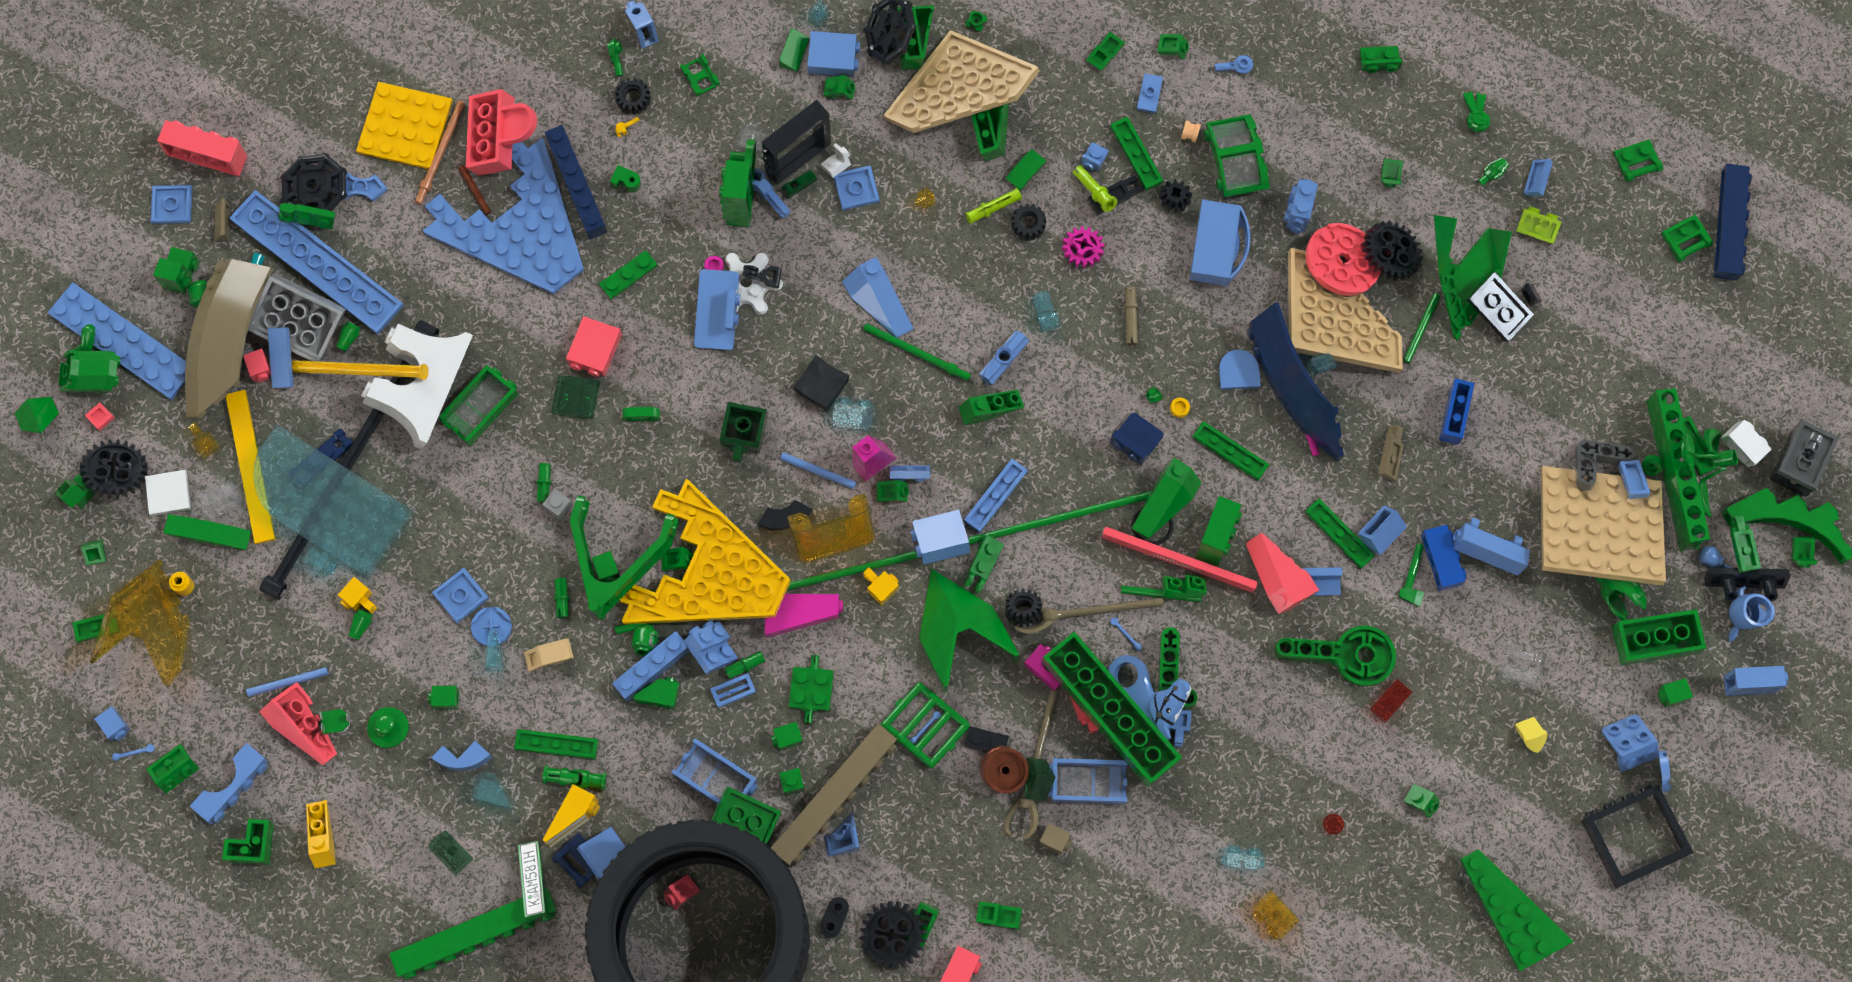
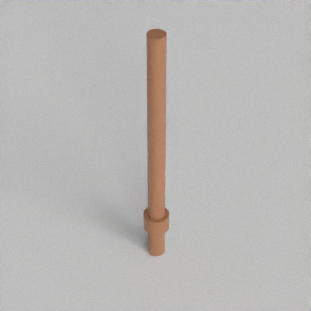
M458 101L424 180H421L420 190L415 199L416 204L422 205L427 192L431 190V182L465 106L463 101Z

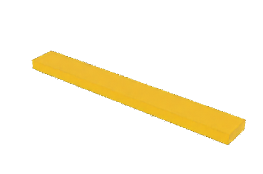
M246 390L229 393L226 396L254 542L257 545L274 541L276 538Z

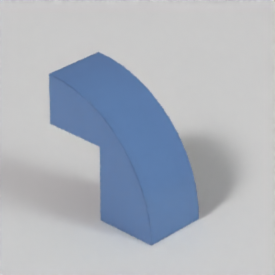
M476 741L458 759L444 746L432 756V759L442 767L455 771L476 769L492 758Z

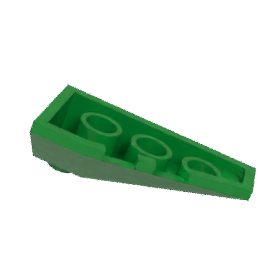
M1175 457L1167 462L1131 528L1133 531L1149 539L1194 498L1202 482L1191 467Z

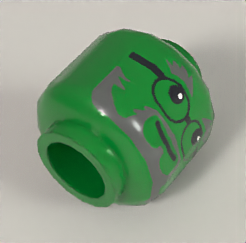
M643 625L635 629L631 646L636 654L646 656L658 646L660 635L654 630L653 626Z

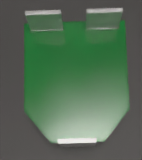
M341 709L320 711L321 731L323 734L343 733L348 729L350 718L345 711Z

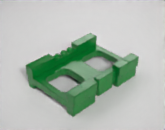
M701 54L699 58L685 65H680L682 72L687 77L697 97L720 86V81L715 73L712 74L708 66L709 62L704 54ZM700 63L703 70L692 74L689 66ZM708 78L712 85L704 90L700 89L697 83Z

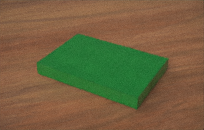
M726 786L711 821L737 826L739 830H746L758 837L761 842L764 841L767 844L781 811Z

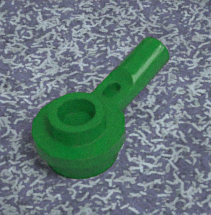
M612 39L607 43L611 61L614 63L615 76L619 77L623 76L622 64L619 58L620 53L623 52V47L620 41Z

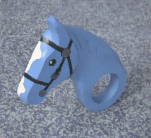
M1129 655L1116 658L1109 666L1108 671L1119 683L1118 672L1121 667L1126 664H1133L1138 671L1137 681L1131 687H1123V689L1164 737L1169 740L1171 738L1169 729H1171L1179 717L1191 692L1190 684L1183 679H1177L1168 689L1155 693L1149 679L1147 667L1139 658Z

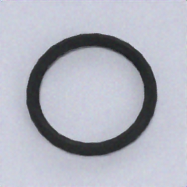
M1142 507L1138 509L1133 515L1131 527L1133 526L1136 518L1138 517ZM1173 519L1169 520V531L1166 536L1158 541H1147L1132 530L1136 538L1160 545L1171 536L1174 525Z

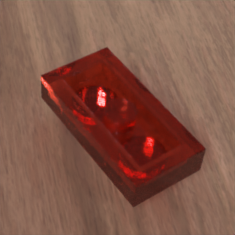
M1396 679L1370 708V711L1386 723L1411 695L1412 691Z

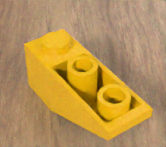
M327 800L306 804L308 855L313 866L316 869L335 865V849Z

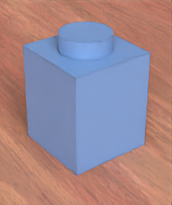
M112 706L94 718L107 738L112 741L123 739L127 735L126 732L130 730L122 716Z

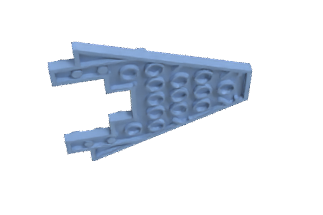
M543 138L529 148L523 142L513 144L512 161L524 175L511 184L510 187L521 201L491 223L480 209L464 221L441 194L425 205L426 209L436 219L423 230L425 235L551 294H555L584 271Z

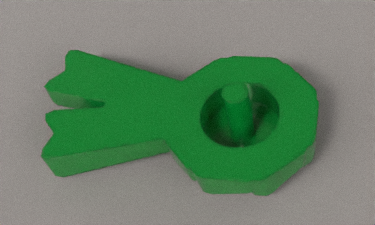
M1472 91L1469 93L1464 92L1463 98L1471 112L1466 120L1467 126L1474 132L1486 131L1490 126V116L1483 111L1486 94L1481 95L1478 92L1475 102Z

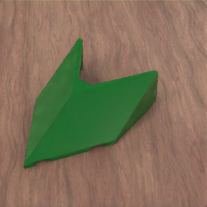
M1434 215L1439 279L1453 336L1457 341L1461 337V329L1466 325L1469 327L1479 314L1466 299L1491 273L1495 272L1502 278L1512 232L1487 228L1460 263L1456 265L1451 263L1453 258H1449L1457 218Z
M931 569L919 640L943 692H948L957 634L971 629L1010 653L1014 663L1017 662L1019 653L994 607Z

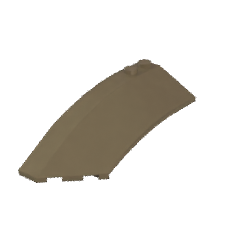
M234 259L220 260L216 264L215 271L206 284L207 287L198 306L188 344L185 367L186 417L188 419L202 418L207 413L206 409L210 405H217L227 396L226 391L233 386L238 387L242 383L239 381L245 339L257 302L273 271L271 267Z

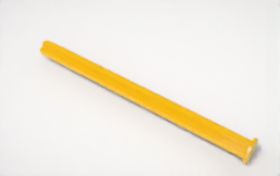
M291 360L292 372L415 377L421 380H426L429 373L426 364L413 366Z

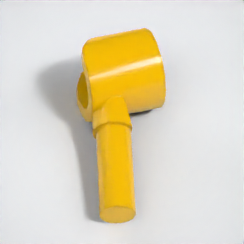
M635 117L626 123H617L615 129L617 136L621 137V133L626 135L628 133L626 128L638 122L639 118Z

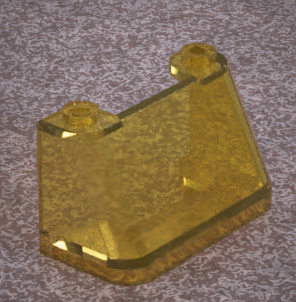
M865 493L854 496L849 500L848 509L850 514L811 526L809 518L802 513L787 516L790 534L800 561L811 563L867 546L874 541L875 533Z

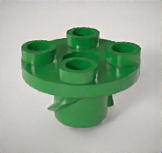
M384 707L372 714L368 721L367 732L371 741L377 746L394 748L406 739L409 732V722L400 710L393 707Z

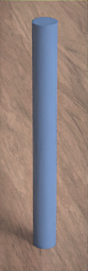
M784 452L781 455L780 460L853 490L857 482Z
M324 667L248 688L246 692L248 697L290 686L296 682L301 683L329 675L328 669Z

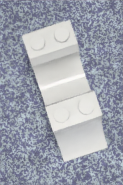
M400 324L395 329L391 328L384 342L388 344L385 350L394 357L407 361L410 365L420 366L421 364H426L429 370L426 380L414 377L412 383L402 386L393 384L386 379L374 378L372 383L368 382L361 396L364 397L362 403L382 411L397 420L411 436L414 447L423 449L429 440L473 335L464 332L454 337L439 338L421 334Z

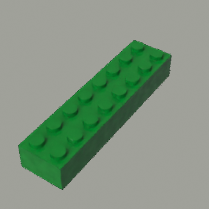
M1075 631L1043 656L1041 662L1147 787H1150L1182 759V756Z

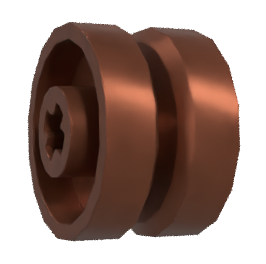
M999 745L989 749L980 761L982 779L990 788L999 793L1009 794L1018 791L1028 778L1029 767L1026 759L1020 752L1009 746ZM1006 766L1007 769L1002 773V768Z

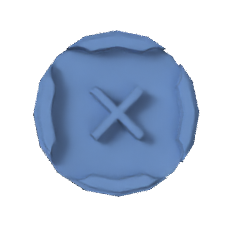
M498 607L483 608L472 619V635L483 646H499L511 634V619L504 610Z

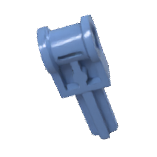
M755 169L754 191H757L764 200H767L781 218L787 217L790 214V209L773 191V187L765 179L764 172L760 169Z

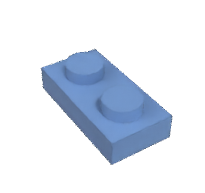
M930 465L890 466V479L925 481L930 479Z

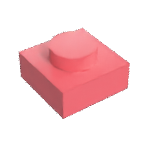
M100 402L85 415L99 431L115 418Z

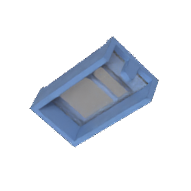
M697 739L693 740L694 745L688 754L685 753L683 755L682 762L677 770L673 769L672 771L674 777L717 805L726 786L747 796H752L758 788L755 777Z
M1053 758L1052 764H1048V776H1052V785L1048 784V797H1052L1051 802L1126 804L1127 762L1125 760Z

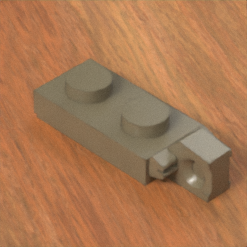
M1399 425L1389 426L1379 466L1378 474L1389 481L1397 480L1404 444L1401 443L1403 428Z

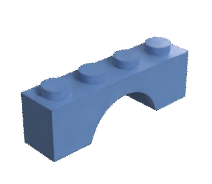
M248 743L232 758L235 763L236 774L231 785L220 792L203 791L190 805L195 812L212 825L214 822L218 823L225 816L224 811L229 806L233 807L239 800V794L243 790L247 791L253 785L252 780L256 775L263 774L268 767L266 764L269 761Z

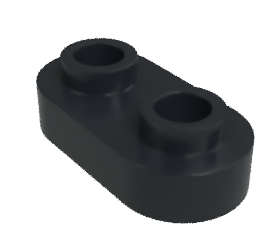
M833 898L828 904L820 924L821 933L827 938L838 936L849 911L848 902L844 898ZM836 904L842 905L841 911L834 909ZM829 923L835 926L832 931L826 928Z

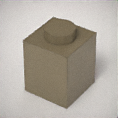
M1048 823L1039 844L1061 855L1063 850L1068 851L1072 840L1069 839L1071 834Z

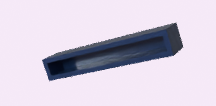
M563 125L545 131L546 139L588 239L590 240L607 233L603 219Z
M1726 163L1721 170L1714 263L1715 278L1737 281L1745 272L1743 257H1745L1747 251L1744 241L1748 235L1746 221L1749 218L1747 203H1749L1751 193L1748 192V185H1750L1752 180V174H1749L1750 166Z

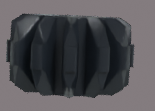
M1176 179L1173 180V184L1167 181L1165 186H1162L1160 189L1159 199L1162 200L1161 205H1168L1167 211H1170L1171 207L1174 208L1175 213L1178 212V208L1184 211L1185 205L1189 206L1191 203L1192 193L1189 192L1190 187L1184 186V181H1181L1180 184L1177 183Z

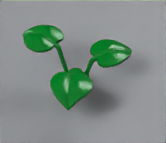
M1713 428L1706 429L1703 434L1704 446L1708 450V454H1695L1693 439L1687 433L1682 435L1681 447L1682 459L1687 467H1694V458H1710L1714 461L1715 466L1720 467V469L1702 478L1699 481L1700 484H1698L1704 513L1708 517L1713 516L1710 511L1708 488L1705 481L1722 471H1727L1728 466L1738 464V455L1735 449L1718 452L1722 431Z

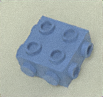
M1299 179L1297 186L1293 185L1287 203L1288 208L1283 221L1287 222L1286 228L1290 229L1292 233H1305L1309 223L1318 186L1312 180Z

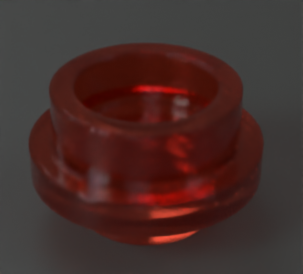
M1329 814L1323 821V827L1327 833L1335 835L1343 830L1344 821L1337 814Z

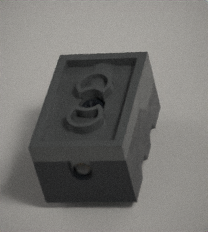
M1801 420L1791 430L1787 443L1779 456V461L1774 467L1769 480L1807 497L1817 488L1839 437Z

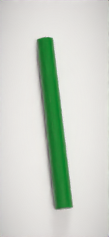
M1433 293L1403 362L1410 364L1440 299V295Z
M1121 585L1122 594L1201 602L1202 596L1191 598L1164 596L1163 590Z

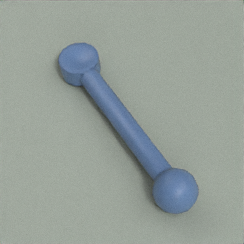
M1112 618L1111 624L1116 626L1134 645L1136 651L1141 650L1142 645L1137 643L1122 628L1117 618Z
M938 711L934 712L933 718L915 735V737H911L909 741L913 744H916L918 741L917 739L930 727V725L936 719H939L941 717V713Z
M149 744L146 748L121 754L114 753L112 754V759L117 761L119 758L147 751L152 753L155 747Z

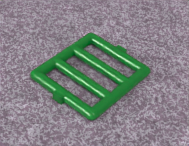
M921 682L916 683L903 699L900 698L895 703L896 707L881 723V726L897 738V741L931 769L937 765L948 751L951 752L956 747L955 743L970 727V723ZM921 692L929 700L902 731L898 732L891 724L918 693ZM936 705L945 713L921 740L914 745L906 737ZM952 718L960 726L934 756L929 758L922 750L947 721Z

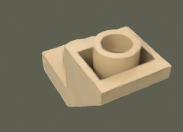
M569 638L539 645L524 652L529 672L536 671L547 665L560 664L574 658Z

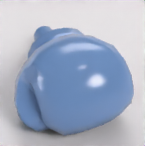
M1706 546L1700 551L1699 562L1701 564H1707L1713 568H1732L1723 563L1724 557L1721 556L1716 547Z

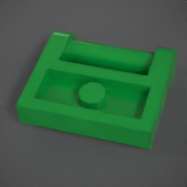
M1650 139L1613 152L1626 182L1633 181V178L1654 171L1660 172L1663 170V163L1659 160ZM1649 160L1652 162L1650 165L1633 171L1628 168Z
M1696 214L1661 233L1678 263L1696 251L1713 245L1711 237ZM1697 236L1701 238V241L1684 250H1681L1679 247Z

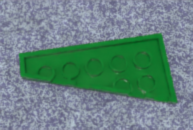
M1479 849L1459 858L1518 971L1528 968L1574 942Z

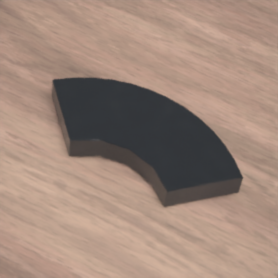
M794 500L790 506L783 509L767 507L758 526L769 530H783L795 527L802 523L811 514L813 509L797 500Z

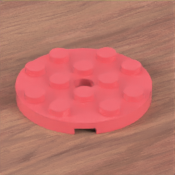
M1332 223L1318 229L1309 239L1305 251L1307 266L1315 280L1325 289L1345 296L1359 295L1370 289L1377 281L1380 271L1374 272L1375 266H1369L1370 259L1364 258L1367 253L1362 252L1365 248L1362 243L1365 241L1363 237L1366 234L1356 227L1343 223ZM1339 256L1345 257L1347 263L1343 264V261L1340 260Z

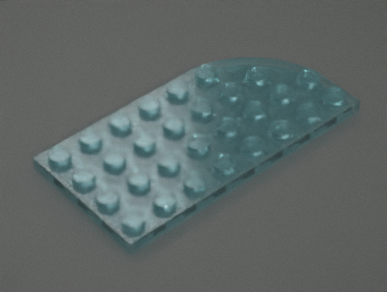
M276 425L256 456L254 485L258 498L267 513L279 523L368 579L414 513L407 506L279 425Z

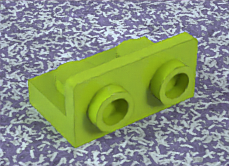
M1531 206L1528 209L1523 208L1516 231L1554 244L1562 223L1558 220L1559 216L1547 213L1546 216L1539 214L1540 210Z

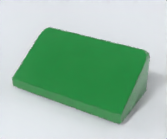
M791 28L779 59V66L798 72L810 38Z

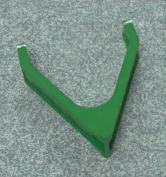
M578 495L570 517V525L588 599V608L598 620H604L606 614L670 550L678 527V519L675 518L676 515L667 513L660 537L617 580L600 582L595 579L583 529L590 502L585 500V496Z

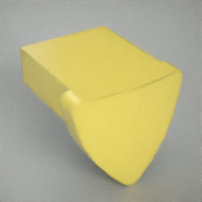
M1534 717L1516 723V730L1525 745L1533 752H1540L1547 739L1548 733L1546 730L1542 729Z

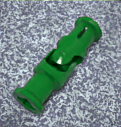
M545 765L542 780L543 784L551 782L559 783L560 786H566L570 783V786L575 785L582 789L592 787L605 791L607 773L595 774L590 773L589 770L581 769L570 771L565 767L557 769L549 768V765ZM580 772H581L582 775H583V780H582V784H581V785H578V784H579V781L581 780V776H580Z

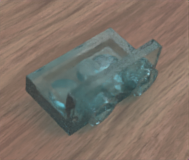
M839 397L834 402L832 427L871 431L875 403H871L867 399L851 401V398Z

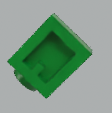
M1161 34L1157 52L1160 55H1178L1180 59H1185L1186 53L1189 51V43L1182 34Z
M899 480L877 482V502H907V496L909 495L907 482Z
M682 546L670 549L661 558L662 571L670 572L683 568L687 570L693 557L692 551Z

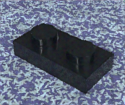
M970 726L964 747L987 752L989 749L999 745L1007 746L1009 736Z

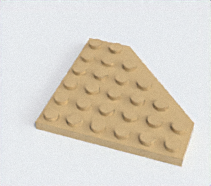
M950 30L883 116L886 121L916 133L1017 101L1040 70L1033 64Z
M1290 248L1288 251L1289 336L1296 352L1400 373L1403 370L1402 336L1397 330L1393 331L1387 324V319L1368 304L1370 301L1363 293L1345 296L1325 289L1309 271L1305 251Z

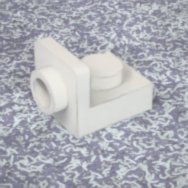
M836 143L832 145L836 153L821 163L822 168L832 178L851 165L848 158L850 156L849 152L845 147L841 148Z

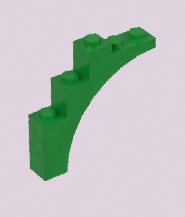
M1765 488L1727 507L1721 512L1730 528H1732L1731 518L1742 515L1745 525L1771 522L1793 526L1807 532L1823 543L1841 565L1852 559L1851 547L1842 538L1841 530L1834 525L1840 518L1838 517L1837 509L1830 502L1808 511L1806 502L1799 495L1777 504L1775 495L1768 488Z

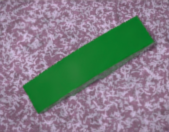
M168 514L163 534L197 543H208L246 551L251 531L211 521Z

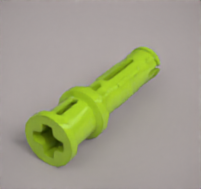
M1077 166L1076 170L1073 171V175L1092 193V199L1095 202H1099L1104 212L1113 210L1117 205V199L1108 193L1106 187L1100 186L1083 166Z

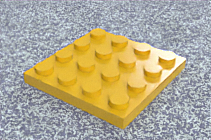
M378 82L356 152L429 169L442 138L453 102L452 98Z

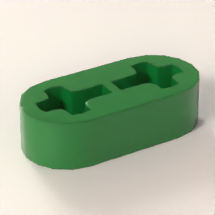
M627 407L622 410V420L659 421L660 409L656 407Z

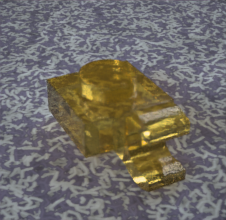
M195 422L188 426L197 438L192 443L204 459L221 448L209 430L203 433Z

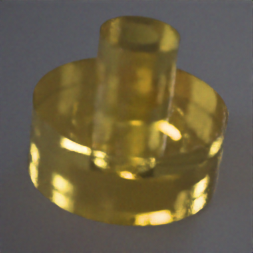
M929 188L918 191V198L915 199L917 206L922 205V207L927 209L935 204V197Z

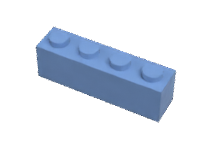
M675 631L612 684L628 703L634 698L635 694L650 685L689 653L690 650L681 636Z

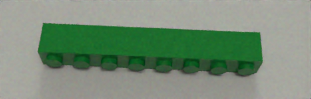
M547 887L544 888L547 916L526 920L523 898H520L389 953L397 977L400 979L404 978L405 981L416 977V973L424 970V972L431 971L437 968L436 964L444 961V964L453 962L459 954L464 953V956L472 954L478 946L488 947L495 944V939L503 936L506 939L514 936L516 930L523 928V931L535 927V922L540 920L547 922L554 919V914H557L558 911L550 890Z

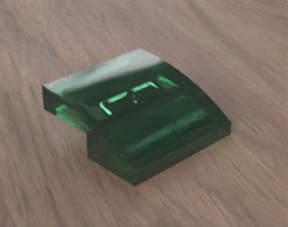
M558 375L551 413L559 416H573L579 419H593L600 381L583 377Z

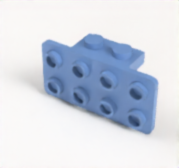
M707 269L700 271L694 339L695 347L721 350L733 349L735 326L739 324V314H736L737 306H740L741 295L738 294V272Z

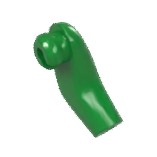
M87 324L83 327L81 343L72 350L91 351L93 349L96 331L93 325Z

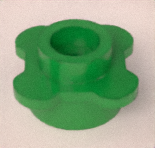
M972 11L970 12L969 20H966L965 24L968 28L972 27L977 32L983 30V25L988 19L981 12Z

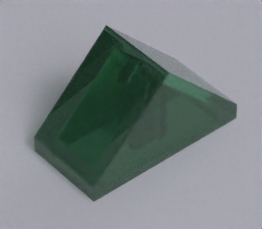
M1026 758L1029 771L1026 780L1025 799L1046 801L1056 777L1047 760Z

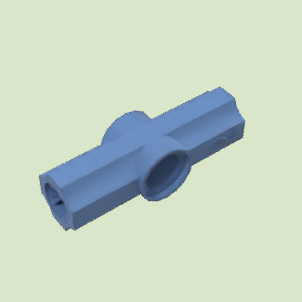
M1015 331L1006 343L996 351V355L980 372L979 377L988 385L993 386L1029 343L1027 337L1023 333ZM1006 355L1009 357V360L1002 361L999 357Z

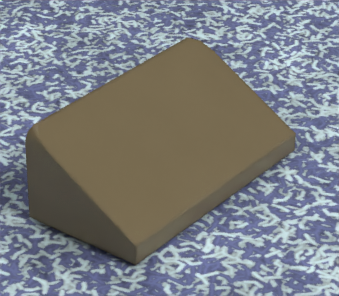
M221 199L215 206L214 242L229 241L230 206L225 199Z

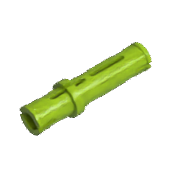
M1015 188L986 204L982 203L980 207L966 212V219L972 224L983 217L988 218L991 213L1021 200V193Z

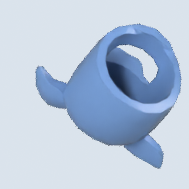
M1746 586L1737 590L1738 595L1729 607V618L1733 624L1729 632V642L1736 638L1739 629L1759 628L1773 620L1775 609L1769 599L1760 594H1743ZM1760 604L1765 605L1766 611L1760 607Z

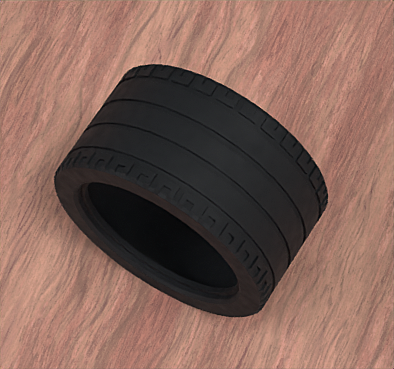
M693 819L677 821V824L668 823L665 826L656 827L654 831L645 832L644 835L635 838V842L632 844L628 843L622 851H619L615 860L612 859L607 868L604 869L602 878L598 879L597 885L593 889V897L589 900V907L586 912L588 919L585 922L584 936L587 941V945H585L587 959L591 965L590 970L595 982H635L628 965L625 947L627 926L635 905L643 893L659 878L681 867L696 864H714L736 870L755 882L770 900L776 919V940L770 962L757 982H802L804 978L803 975L804 971L806 972L809 958L810 932L805 906L798 885L789 868L777 856L774 850L748 831L739 830L737 826L728 825L724 822L719 824L713 820L705 821L700 819V821H695Z

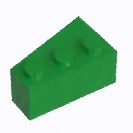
M934 5L912 7L914 24L917 27L907 47L908 52L900 55L902 70L920 69L923 64Z
M1009 103L971 115L980 153L986 161L1005 155Z
M1221 496L1218 497L1195 557L1196 560L1218 567L1223 554L1227 555L1231 544L1228 543V540H1233L1237 529L1234 528V524H1239L1242 516L1239 510L1242 504Z

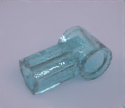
M1041 291L1032 295L1037 312V322H1040L1041 326L1040 332L1059 328V317L1057 311H1054L1049 292Z

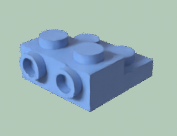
M711 620L705 623L702 629L698 626L694 627L688 632L689 636L684 640V643L706 674L727 666L738 659L727 643L731 637L720 621L714 623Z

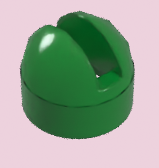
M1155 386L1146 393V398L1150 403L1155 404L1163 399L1162 394Z

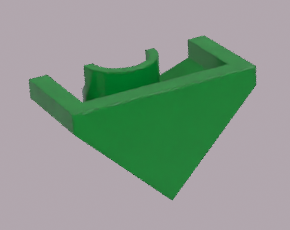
M52 397L26 399L14 414L22 431L42 433L55 417L59 415V412Z

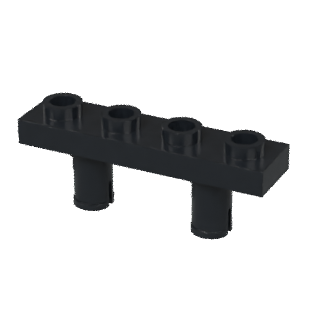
M1708 567L1704 583L1707 587H1723L1725 599L1734 600L1737 597L1736 587L1746 586V588H1763L1765 597L1770 601H1774L1778 597L1776 588H1786L1791 575L1789 569H1758L1739 573L1738 568Z

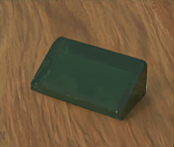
M446 830L431 840L428 846L455 876L474 860Z

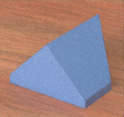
M852 812L830 835L824 836L828 857L860 851Z

